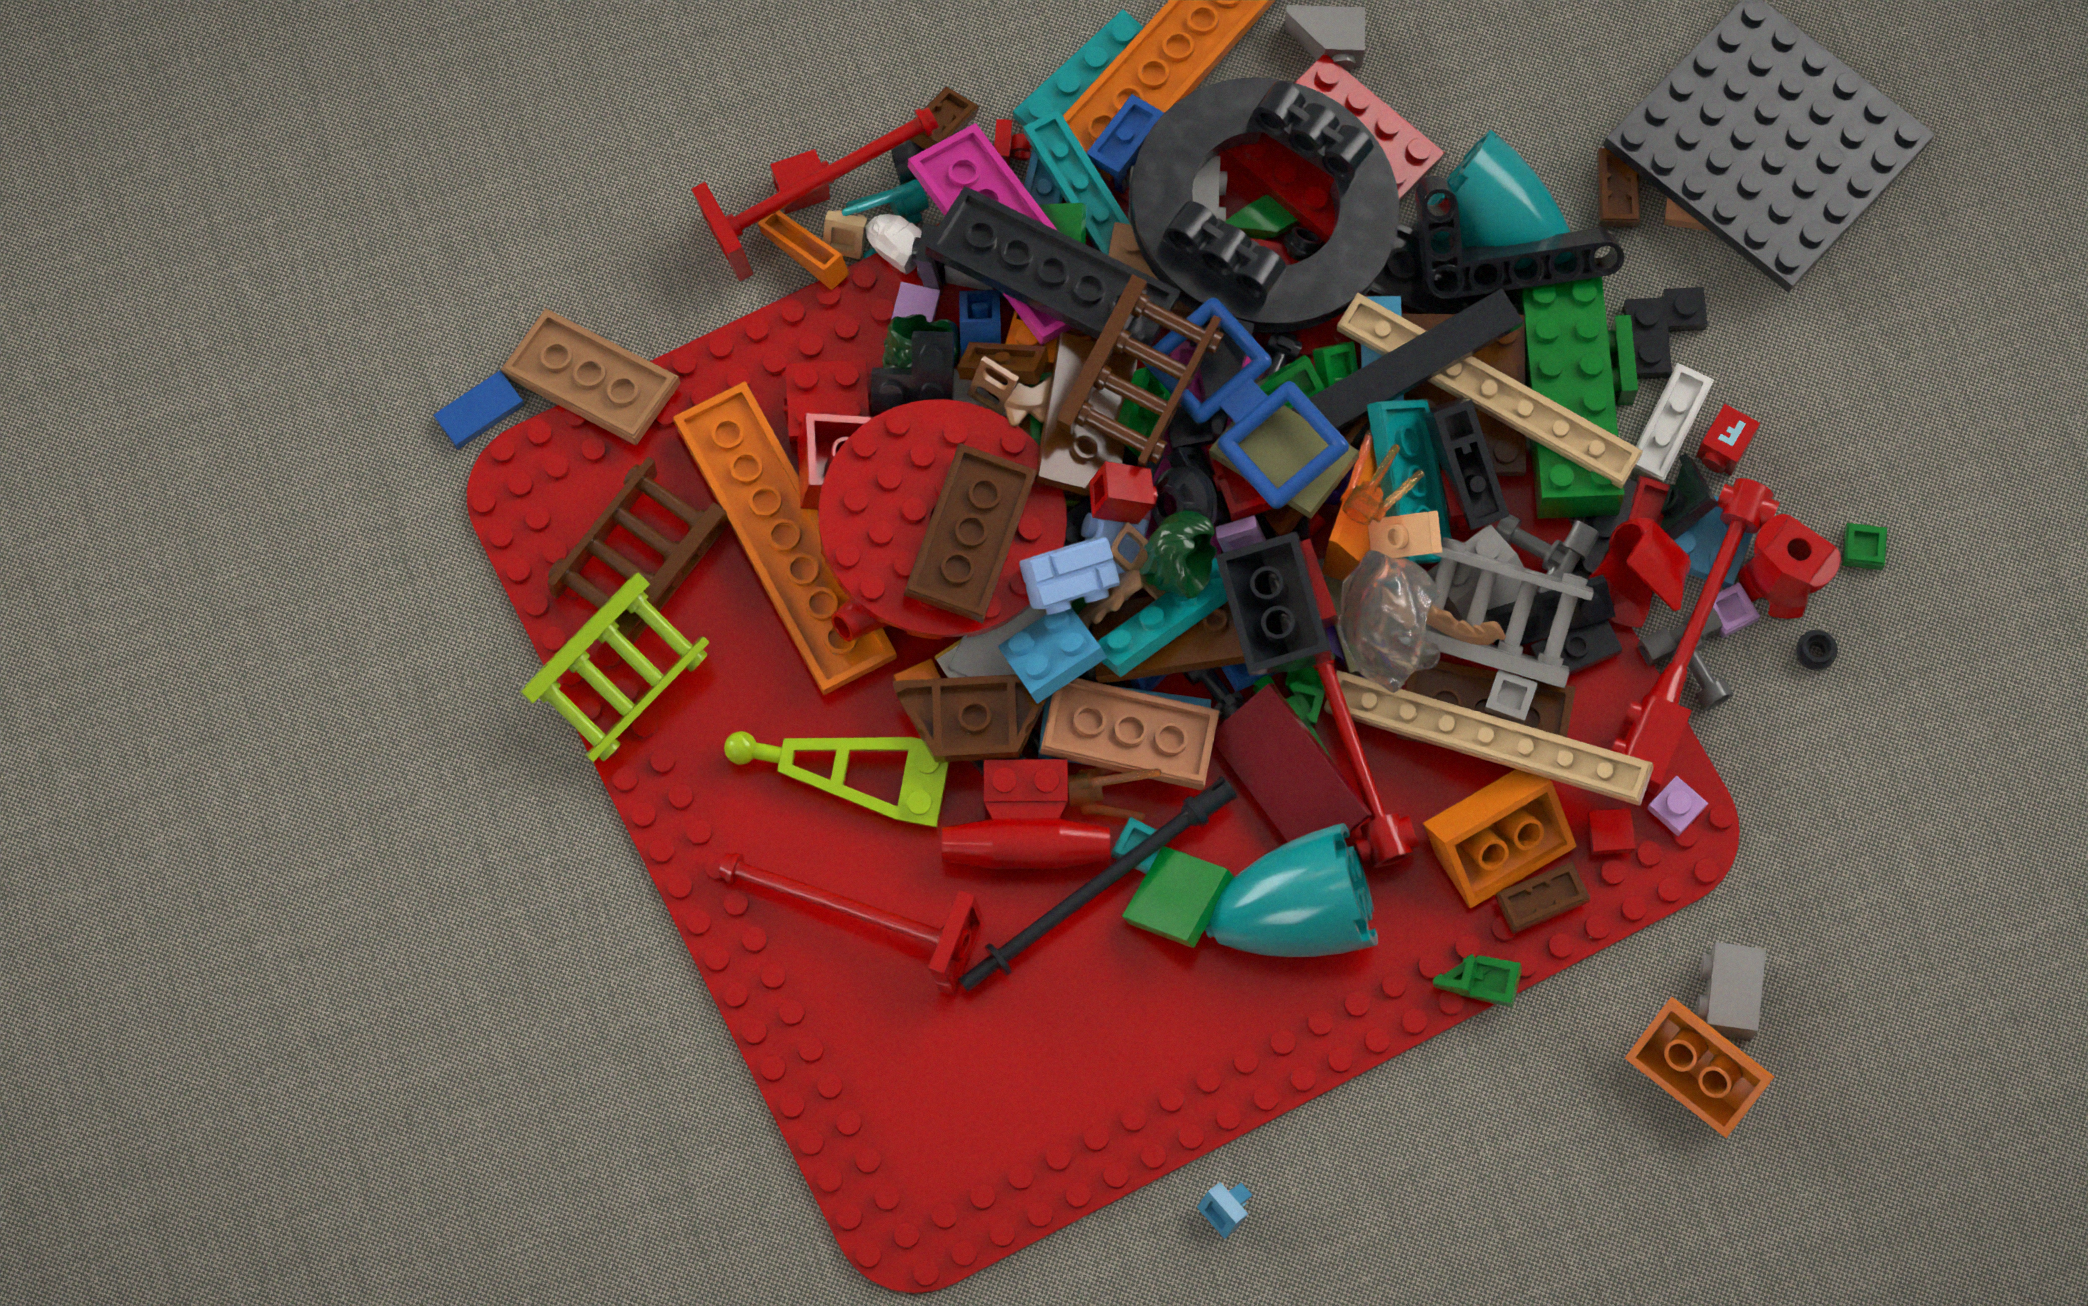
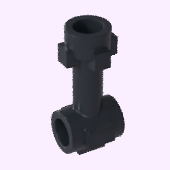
M1289 332L1271 333L1265 351L1271 355L1272 364L1264 372L1262 378L1258 377L1254 382L1258 383L1285 366L1286 362L1292 363L1295 361L1303 342L1296 340L1297 336Z
M1221 667L1182 672L1191 685L1194 686L1200 681L1204 684L1218 703L1213 707V709L1219 710L1218 718L1223 717L1226 720L1244 705L1245 698L1239 690L1231 694L1215 673Z

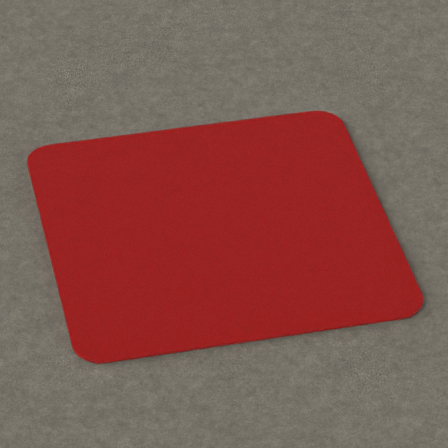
M1225 150L1216 156H1220V171H1227L1226 195H1219V207H1226L1227 220L1247 205L1266 195V193L1223 158ZM1129 187L1123 194L1115 190L1113 195L1127 219ZM1302 223L1299 226H1297L1308 229ZM1292 229L1274 238L1267 237L1265 240L1283 245L1284 236L1291 233ZM1323 241L1321 242L1320 249L1326 244ZM875 253L848 266L849 275L833 290L829 289L819 280L651 360L650 362L679 376L681 384L637 445L557 405L507 429L485 447L476 460L468 480V513L473 528L543 666L599 610V608L569 587L558 599L552 596L547 583L549 580L548 573L558 559L567 558L625 486L623 484L625 476L634 465L638 464L641 466L647 457L653 459L658 473L654 481L698 512L700 510L706 511L713 502L719 505L674 424L673 416L746 381L799 477L798 445L789 441L788 413L784 414L783 396H787L785 364L866 359L868 391H871V372L873 367L883 368L884 340L887 337L888 325L892 320L901 282L924 287L922 279L917 276L918 267L905 274L878 253ZM945 281L934 322L948 319L954 322L960 330L959 291H978L979 289L949 284ZM1000 297L1001 344L1006 343L1015 311L1009 301L1003 297ZM1401 310V314H1410L1404 310ZM960 351V356H959L958 363H957V365L954 367V369H956L957 371H958L957 366H958V364H959V362H960V360H961V351ZM869 408L870 417H875L882 413L872 411V408ZM1362 439L1357 444L1360 448H1362ZM1526 448L1525 476H1497L1508 512L1522 520L1520 529L1550 545H1553L1557 539L1564 542L1573 527L1568 518L1537 519L1532 457ZM1340 481V483L1337 485V487H1336L1335 489H1339V488H1340V486H1341V481ZM644 493L629 510L630 513L673 543L675 541L681 543L690 531L688 530L689 525ZM1342 502L1337 505L1323 503L1317 511L1327 524L1311 538L1317 560L1325 558L1329 539ZM1500 520L1490 523L1494 529H1496ZM619 524L603 542L647 574L651 572L656 574L665 563L663 555ZM730 524L659 612L691 644L699 637H705L710 642L703 649L708 655L693 671L690 672L685 667L616 738L621 744L605 761L598 757L593 762L840 1249L851 1265L871 1282L892 1291L909 1294L930 1293L955 1285L1496 1006L1497 1004L1469 998L1434 987L1433 980L1435 976L1440 973L1444 975L1464 962L1463 959L1470 954H1473L1475 958L1481 955L1521 963L1522 972L1517 995L1699 901L1711 893L1729 872L1737 854L1740 836L1739 819L1734 801L1688 722L1657 793L1653 794L1645 791L1640 806L1550 779L1577 847L1505 889L1573 861L1588 892L1590 901L1512 934L1495 898L1496 894L1472 908L1466 904L1436 857L1423 823L1516 769L1444 747L1398 739L1397 733L1353 721L1386 815L1399 813L1400 817L1409 815L1420 847L1412 849L1413 855L1388 866L1374 868L1371 860L1362 861L1355 838L1363 836L1360 827L1371 821L1370 817L1350 833V837L1344 838L1347 847L1352 846L1355 851H1358L1374 907V912H1372L1373 919L1368 921L1369 930L1376 928L1378 934L1377 946L1342 954L1317 957L1268 956L1240 951L1219 944L1215 936L1209 938L1204 930L1195 947L1192 948L1133 926L1122 917L1146 876L1145 873L1134 868L1009 961L1008 964L1011 968L1009 975H1004L999 969L969 992L959 984L955 996L938 990L935 979L928 969L935 952V945L739 878L734 884L727 883L725 878L719 876V868L726 853L734 854L737 852L743 854L744 863L939 929L945 926L959 890L975 895L985 920L963 973L964 975L989 956L984 947L988 943L999 949L1117 861V859L1111 857V852L1130 817L1158 830L1181 813L1182 801L1188 796L1194 798L1202 790L1092 765L1067 762L1068 802L1059 819L1110 827V860L1062 869H989L942 861V827L992 819L984 804V777L969 761H953L949 764L937 828L894 820L793 779L777 771L779 763L753 759L746 764L731 762L725 754L724 744L732 733L738 731L751 734L757 743L782 747L784 738L913 737L921 739L894 692V675L932 659L940 677L948 678L934 656L962 639L963 636L942 637L941 640L908 635L907 631L891 625L887 626L883 630L897 654V659L823 695ZM1487 525L1469 532H1461L1459 528L1450 529L1451 537L1454 540L1465 543ZM1511 543L1510 547L1517 553L1524 568L1543 574L1547 573V570L1542 568L1544 561L1542 558ZM592 556L579 572L580 576L610 597L628 581L595 556ZM1438 563L1401 566L1404 576L1422 573L1426 578L1427 572ZM1424 578L1414 596H1423L1429 601L1430 596L1423 589ZM1142 587L1134 592L1128 600L1151 597V595ZM1608 619L1623 650L1617 656L1568 676L1566 685L1576 687L1567 738L1611 750L1616 738L1619 737L1625 740L1630 726L1624 724L1623 721L1632 700L1641 703L1643 696L1648 694L1660 677V674L1654 665L1648 667L1637 648L1639 638L1633 628L1617 624ZM650 626L645 629L633 644L662 674L681 657ZM596 639L585 650L590 655L588 660L634 704L651 687L606 641L601 643ZM1541 640L1522 645V653L1531 655L1529 651L1530 645ZM1427 648L1429 652L1428 659L1498 672L1497 668ZM1334 660L1335 664L1333 666L1336 674L1337 671L1347 673L1345 666ZM1411 662L1406 664L1391 685L1392 687L1406 690ZM1221 668L1216 670L1215 673L1230 693H1234L1235 690ZM567 669L556 680L561 685L559 690L605 734L622 717L577 671L572 673ZM1182 672L1168 674L1152 690L1153 692L1210 699L1212 709L1218 704L1201 681L1193 686ZM1280 672L1271 676L1283 697L1287 699L1291 697L1285 687L1288 672ZM1126 680V688H1132L1130 680ZM1255 684L1239 691L1245 698L1244 704L1256 695L1253 690ZM1325 694L1316 726L1312 725L1337 768L1363 801L1333 714L1326 713L1324 710L1327 701ZM1043 709L1034 726L1039 735L1041 732ZM1223 717L1218 718L1216 728L1225 721ZM576 729L588 752L593 745ZM1213 743L1203 790L1222 776L1225 778V782L1228 781L1232 786L1237 798L1208 818L1209 823L1204 827L1199 825L1197 827L1190 826L1164 846L1224 867L1235 877L1265 854L1288 842ZM1025 744L1021 752L1026 759H1039ZM796 751L793 765L831 780L836 751ZM851 751L844 786L898 807L908 751ZM1676 775L1708 803L1706 808L1679 837L1647 810L1649 804ZM1631 808L1635 842L1634 852L1592 855L1588 812Z

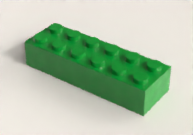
M1602 277L1519 289L1517 299L1518 314L1525 315V386L1619 437ZM1530 438L1537 519L1594 517L1599 515L1619 516L1624 498V486L1620 489L1613 485L1611 480L1592 470L1591 472Z

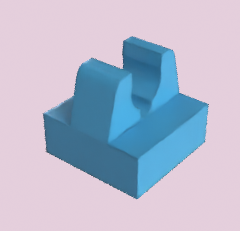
M1219 1182L1206 1193L1197 1208L1220 1235L1226 1239L1239 1228L1247 1217L1248 1213L1243 1207L1247 1204L1246 1201L1253 1195L1242 1182L1230 1191Z

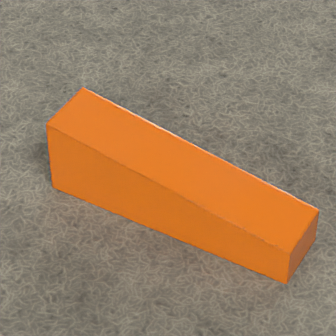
M780 210L757 223L764 236L829 289L833 290L849 275L841 253Z

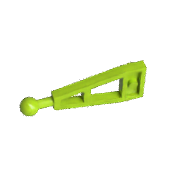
M738 731L732 733L725 741V754L735 764H746L753 759L779 763L777 771L793 779L894 820L937 828L950 762H935L922 739L913 737L784 738L782 747L757 743L751 734ZM796 751H836L831 780L794 766ZM851 751H908L898 807L844 786Z

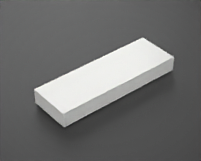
M1677 363L1636 445L1643 453L1632 472L1664 483L1714 379Z

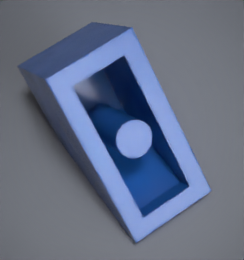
M959 291L961 358L969 342L1001 344L999 291Z

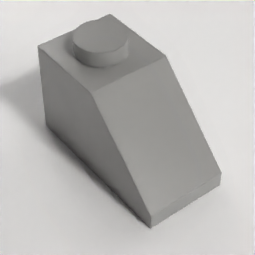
M1286 6L1284 30L1316 60L1324 54L1328 55L1334 60V63H1338L1345 70L1362 67L1365 53V7Z

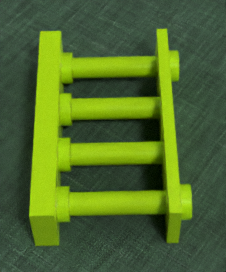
M639 572L635 573L519 691L531 704L538 698L543 703L548 701L593 745L584 755L591 762H594L598 757L605 761L621 744L616 738L685 667L690 672L693 671L708 655L703 650L710 643L705 637H699L691 644L646 600L648 595L644 590L650 583ZM625 609L631 614L633 612L637 613L681 656L664 674L617 630L619 625L615 622V619ZM596 639L601 643L606 641L651 685L635 704L588 660L590 655L585 650ZM567 669L572 673L577 671L622 715L606 734L559 690L561 685L556 680Z

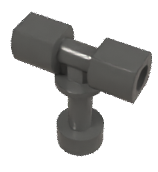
M1509 514V517L1501 519L1495 529L1509 546L1513 543L1544 560L1542 568L1547 570L1546 574L1562 579L1563 573L1571 574L1580 558L1586 560L1599 537L1597 530L1576 520L1564 542L1557 539L1553 545H1550L1520 529L1522 520ZM1539 586L1537 589V594L1544 593L1552 589Z
M1714 608L1711 610L1688 664L1689 669L1702 689L1696 697L1705 711L1721 705L1733 696V692L1725 679L1716 681L1699 653L1704 647L1702 640L1719 633L1723 626ZM1691 615L1684 619L1682 626L1670 632L1664 627L1639 640L1637 648L1648 667L1670 656L1674 657Z

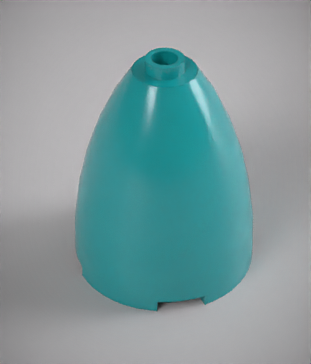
M1491 129L1464 155V160L1445 179L1450 184L1458 202L1462 248L1516 245L1542 240L1556 234L1571 232L1559 206L1542 180L1518 152ZM1434 194L1427 204H1440L1444 200L1445 194ZM1441 231L1436 233L1433 238L1443 242L1449 233ZM1571 252L1560 253L1554 260V263L1561 264L1566 262L1570 258ZM1520 259L1514 268H1526L1532 263L1533 259ZM1482 264L1488 268L1492 267L1491 264Z
M1340 823L1306 834L1274 849L1243 869L1229 882L1221 893L1213 915L1205 928L1207 936L1209 938L1215 936L1219 944L1240 951L1280 957H1317L1342 954L1377 946L1378 934L1376 928L1369 930L1368 921L1373 919L1372 912H1374L1372 898L1359 853L1352 846L1347 847L1344 838L1350 837L1347 826L1344 823Z

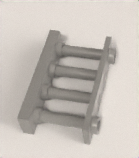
M1443 538L1441 544L1442 553L1433 554L1442 558L1429 602L1444 610L1458 562L1481 568L1480 577L1466 620L1472 627L1475 624L1480 626L1484 621L1497 575L1501 574L1522 580L1505 635L1506 638L1499 640L1498 646L1493 644H1470L1448 636L1429 624L1418 620V622L1409 621L1404 641L1565 688L1569 667L1562 665L1564 659L1560 655L1578 597L1592 600L1594 592L1593 588L1586 586L1588 580L1569 573H1563V577L1560 579L1466 551L1467 544L1454 539ZM1539 585L1562 592L1545 650L1544 652H1539L1537 658L1522 653L1523 647L1520 646Z

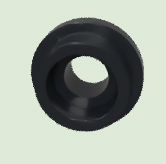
M1294 227L1291 233L1284 236L1282 241L1283 245L1288 249L1287 254L1300 262L1318 252L1322 242L1317 234L1302 227Z
M1821 630L1806 632L1800 637L1796 645V656L1799 662L1807 669L1813 671L1829 668L1834 663L1838 653L1837 644L1833 637ZM1812 646L1819 647L1823 652V656H1812L1809 648Z

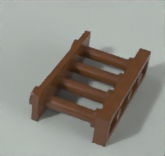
M1132 274L1056 418V427L1072 434L1076 424L1081 427L1086 424L1142 452L1138 458L1137 466L1147 468L1150 462L1154 464L1159 462L1168 443L1162 440L1206 354L1215 355L1222 342L1224 333L1219 331L1221 318L1215 315L1207 329H1204L1151 302V297L1146 295L1147 281ZM1133 316L1138 319L1143 316L1197 343L1198 346L1188 365L1132 338V333L1127 331V328ZM1114 352L1119 355L1125 352L1178 379L1179 382L1169 401L1113 374V369L1108 367V364ZM1095 388L1100 391L1106 388L1161 416L1150 438L1093 410L1094 405L1089 403V400Z
M647 457L641 466L636 464L629 470L623 481L625 486L567 558H560L554 563L548 573L549 580L547 581L551 595L558 599L569 587L600 609L611 597L579 575V572L591 557L595 556L627 580L639 572L650 583L644 590L648 595L646 600L660 612L729 525L727 512L714 502L706 511L700 510L698 512L654 481L658 475L655 461ZM643 493L689 525L688 530L690 531L681 543L679 541L671 542L629 512ZM618 524L664 556L663 561L665 563L656 574L653 572L647 574L603 543ZM626 609L615 619V622L619 625L617 630L632 644L637 641L649 626L637 613L633 612L631 614Z

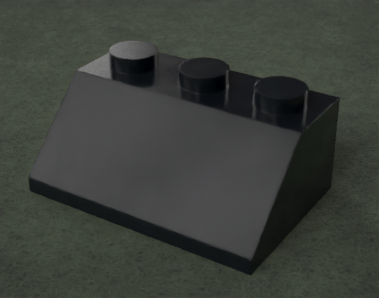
M1296 532L1216 555L1249 675L1297 671L1334 660L1303 546Z

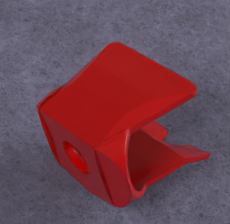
M1779 514L1767 520L1761 527L1754 543L1755 557L1738 571V578L1751 602L1760 597L1768 600L1770 604L1769 616L1783 619L1801 618L1808 604L1809 593L1822 589L1838 572L1841 562L1840 552L1836 546L1791 515Z
M1636 518L1625 521L1615 528L1609 541V551L1589 578L1603 574L1607 581L1616 617L1609 618L1610 621L1628 627L1642 628L1649 613L1652 591L1673 611L1676 612L1681 609L1685 578L1689 574L1691 560L1689 555L1654 520Z

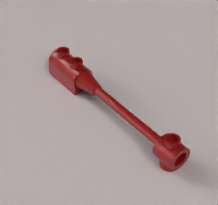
M1737 478L1733 487L1724 484L1716 507L1723 509L1720 519L1729 528L1672 662L1667 665L1648 694L1643 696L1641 703L1632 700L1623 721L1624 724L1630 726L1625 740L1617 737L1611 751L1653 763L1654 768L1646 791L1653 794L1657 793L1692 712V710L1678 705L1688 671L1686 669L1744 533H1757L1767 520L1774 517L1780 503L1772 499L1774 494L1767 486L1751 479Z
M1309 538L1301 541L1325 627L1339 624L1340 622L1311 540ZM1334 660L1314 665L1313 668L1315 671H1318L1363 801L1373 814L1370 816L1371 821L1360 827L1363 836L1355 838L1362 861L1371 860L1374 868L1402 861L1413 855L1412 849L1420 847L1409 815L1400 817L1399 813L1386 815L1333 666L1335 664Z

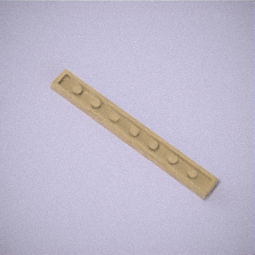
M1359 293L1356 294L1337 325V331L1382 356L1426 332L1421 327ZM1473 356L1464 359L1428 380V382L1457 398L1472 399L1475 408L1590 472L1592 470L1611 480L1612 484L1620 489L1623 488L1642 456L1643 451Z
M1337 671L1336 675L1353 721L1639 806L1641 805L1654 768L1652 762ZM1327 699L1324 710L1326 713L1333 714Z

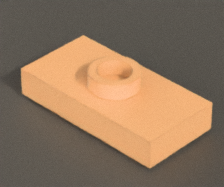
M1438 511L1368 519L1372 561L1442 553Z

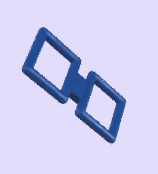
M1210 298L1189 315L1186 320L1202 327L1214 315L1221 318L1223 330L1252 361L1202 404L1188 389L1180 405L1197 423L1206 422L1220 409L1229 416L1235 425L1219 438V449L1272 508L1280 509L1348 451L1349 444L1294 382L1287 381L1269 396L1261 390L1254 380L1271 366V357L1217 298ZM1171 331L1152 348L1169 355L1187 338ZM1144 363L1172 395L1179 380ZM1289 401L1329 446L1277 489L1238 444Z

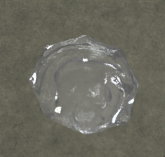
M1369 550L1356 568L1343 580L1338 631L1361 675L1388 691L1396 693L1413 672L1429 670L1439 662L1440 651L1438 646L1427 640L1426 619L1432 604L1440 596V591L1429 574L1415 562L1405 558H1391L1382 552Z

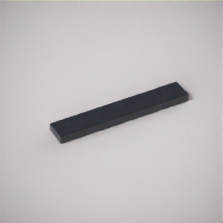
M1501 288L1308 399L1340 431L1368 415L1367 404L1393 401L1523 326V320ZM1294 407L1291 408L1292 411L1300 415V413Z

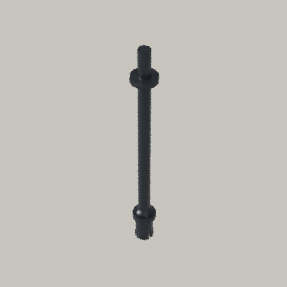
M1220 776L1217 781L1194 798L1188 796L1182 801L1181 813L999 949L988 943L984 947L989 956L958 978L962 987L969 992L999 969L1004 975H1009L1011 973L1009 961L1190 826L1197 827L1198 825L1204 827L1208 824L1210 816L1237 798L1232 786L1228 781L1225 782L1224 777Z

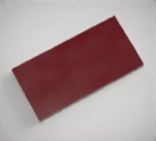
M1268 683L1216 728L1213 743L1287 842L1340 823H1344L1347 826L1350 834L1373 815L1274 683Z

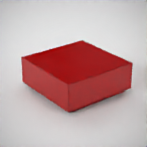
M1631 808L1588 812L1592 855L1634 852L1635 842Z

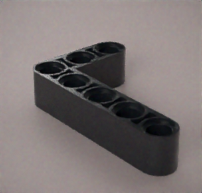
M1431 175L1421 180L1416 187L1415 200L1422 273L1430 291L1440 299L1494 293L1501 288L1503 291L1609 276L1620 270L1624 263L1623 249L1615 236L1604 228L1561 233L1542 240L1516 245L1462 248L1458 202L1450 184L1440 176ZM1434 194H1445V198L1440 204H1427L1429 198ZM1441 231L1449 233L1443 242H1431L1436 233ZM1604 246L1611 247L1606 256L1601 258L1594 257L1599 248ZM1571 252V256L1566 262L1561 264L1554 263V260L1560 253ZM1520 259H1533L1532 263L1526 268H1514ZM1480 265H1492L1486 274H1474ZM1440 271H1452L1450 277L1446 280H1434L1436 274Z

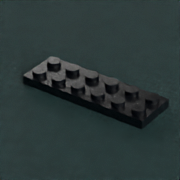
M964 186L927 243L925 255L1096 339L1102 333L1132 274L1147 281L1146 295L1151 297V302L1172 312L1180 299V290L967 186ZM1133 316L1127 331L1132 333V338L1151 347L1163 326L1143 316L1140 319Z

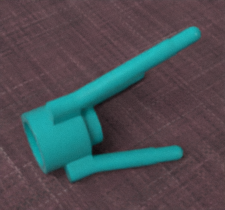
M914 179L893 189L848 201L846 208L842 210V215L849 216L889 203L895 215H904L906 221L916 224L923 221L920 212L928 209L929 203L921 184ZM872 247L864 253L863 258L865 259L878 252Z

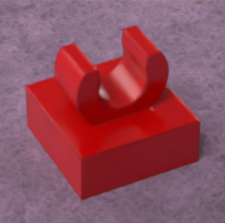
M996 119L994 148L1010 167L1011 158L1020 161L1030 160L1031 145L1025 135L1022 133L1012 135V120Z

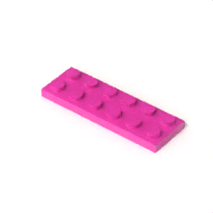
M976 123L908 159V168L944 216L963 187L967 186L1057 230ZM1003 293L1041 345L1058 337L1061 332L1065 333L1074 328Z

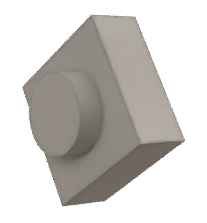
M1498 669L1484 712L1523 725L1538 683Z

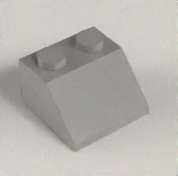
M1488 524L1465 542L1467 544L1466 551L1523 567L1517 553L1491 524ZM1460 562L1457 563L1443 611H1449L1454 619L1458 621L1467 620L1481 568ZM1440 563L1426 574L1423 589L1429 596L1431 595ZM1498 574L1487 610L1516 601L1522 580ZM1485 615V618H1484L1483 623H1484V622H1487L1486 615Z

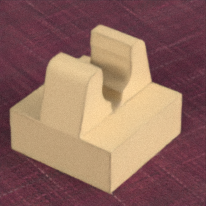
M828 210L824 222L823 241L841 253L842 256L861 259L864 251L867 218L860 214L858 216H843L841 210Z

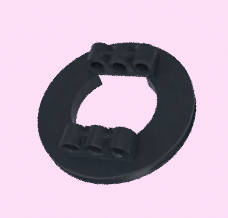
M1252 77L1221 81L1203 87L1175 103L1160 117L1145 138L1134 166L1129 189V214L1135 240L1144 260L1157 279L1180 290L1179 300L1194 311L1208 299L1217 298L1236 319L1253 323V332H1292L1311 328L1341 315L1348 309L1357 293L1365 296L1375 284L1389 258L1398 231L1400 210L1397 184L1387 156L1374 135L1352 112L1325 94L1307 86L1273 78ZM1262 132L1334 178L1329 190L1335 212L1333 233L1318 252L1292 265L1286 266L1283 259L1273 250L1260 246L1254 240L1251 241L1242 230L1225 223L1220 218L1217 219L1207 207L1193 201V182L1201 168L1210 159L1227 149L1241 145L1258 144Z

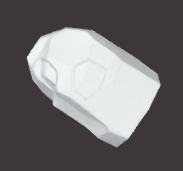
M884 214L874 217L865 226L868 241L886 261L905 274L910 273L917 267L916 262L912 261L911 257L912 246L916 237L921 238L922 231L913 223H909L898 215Z

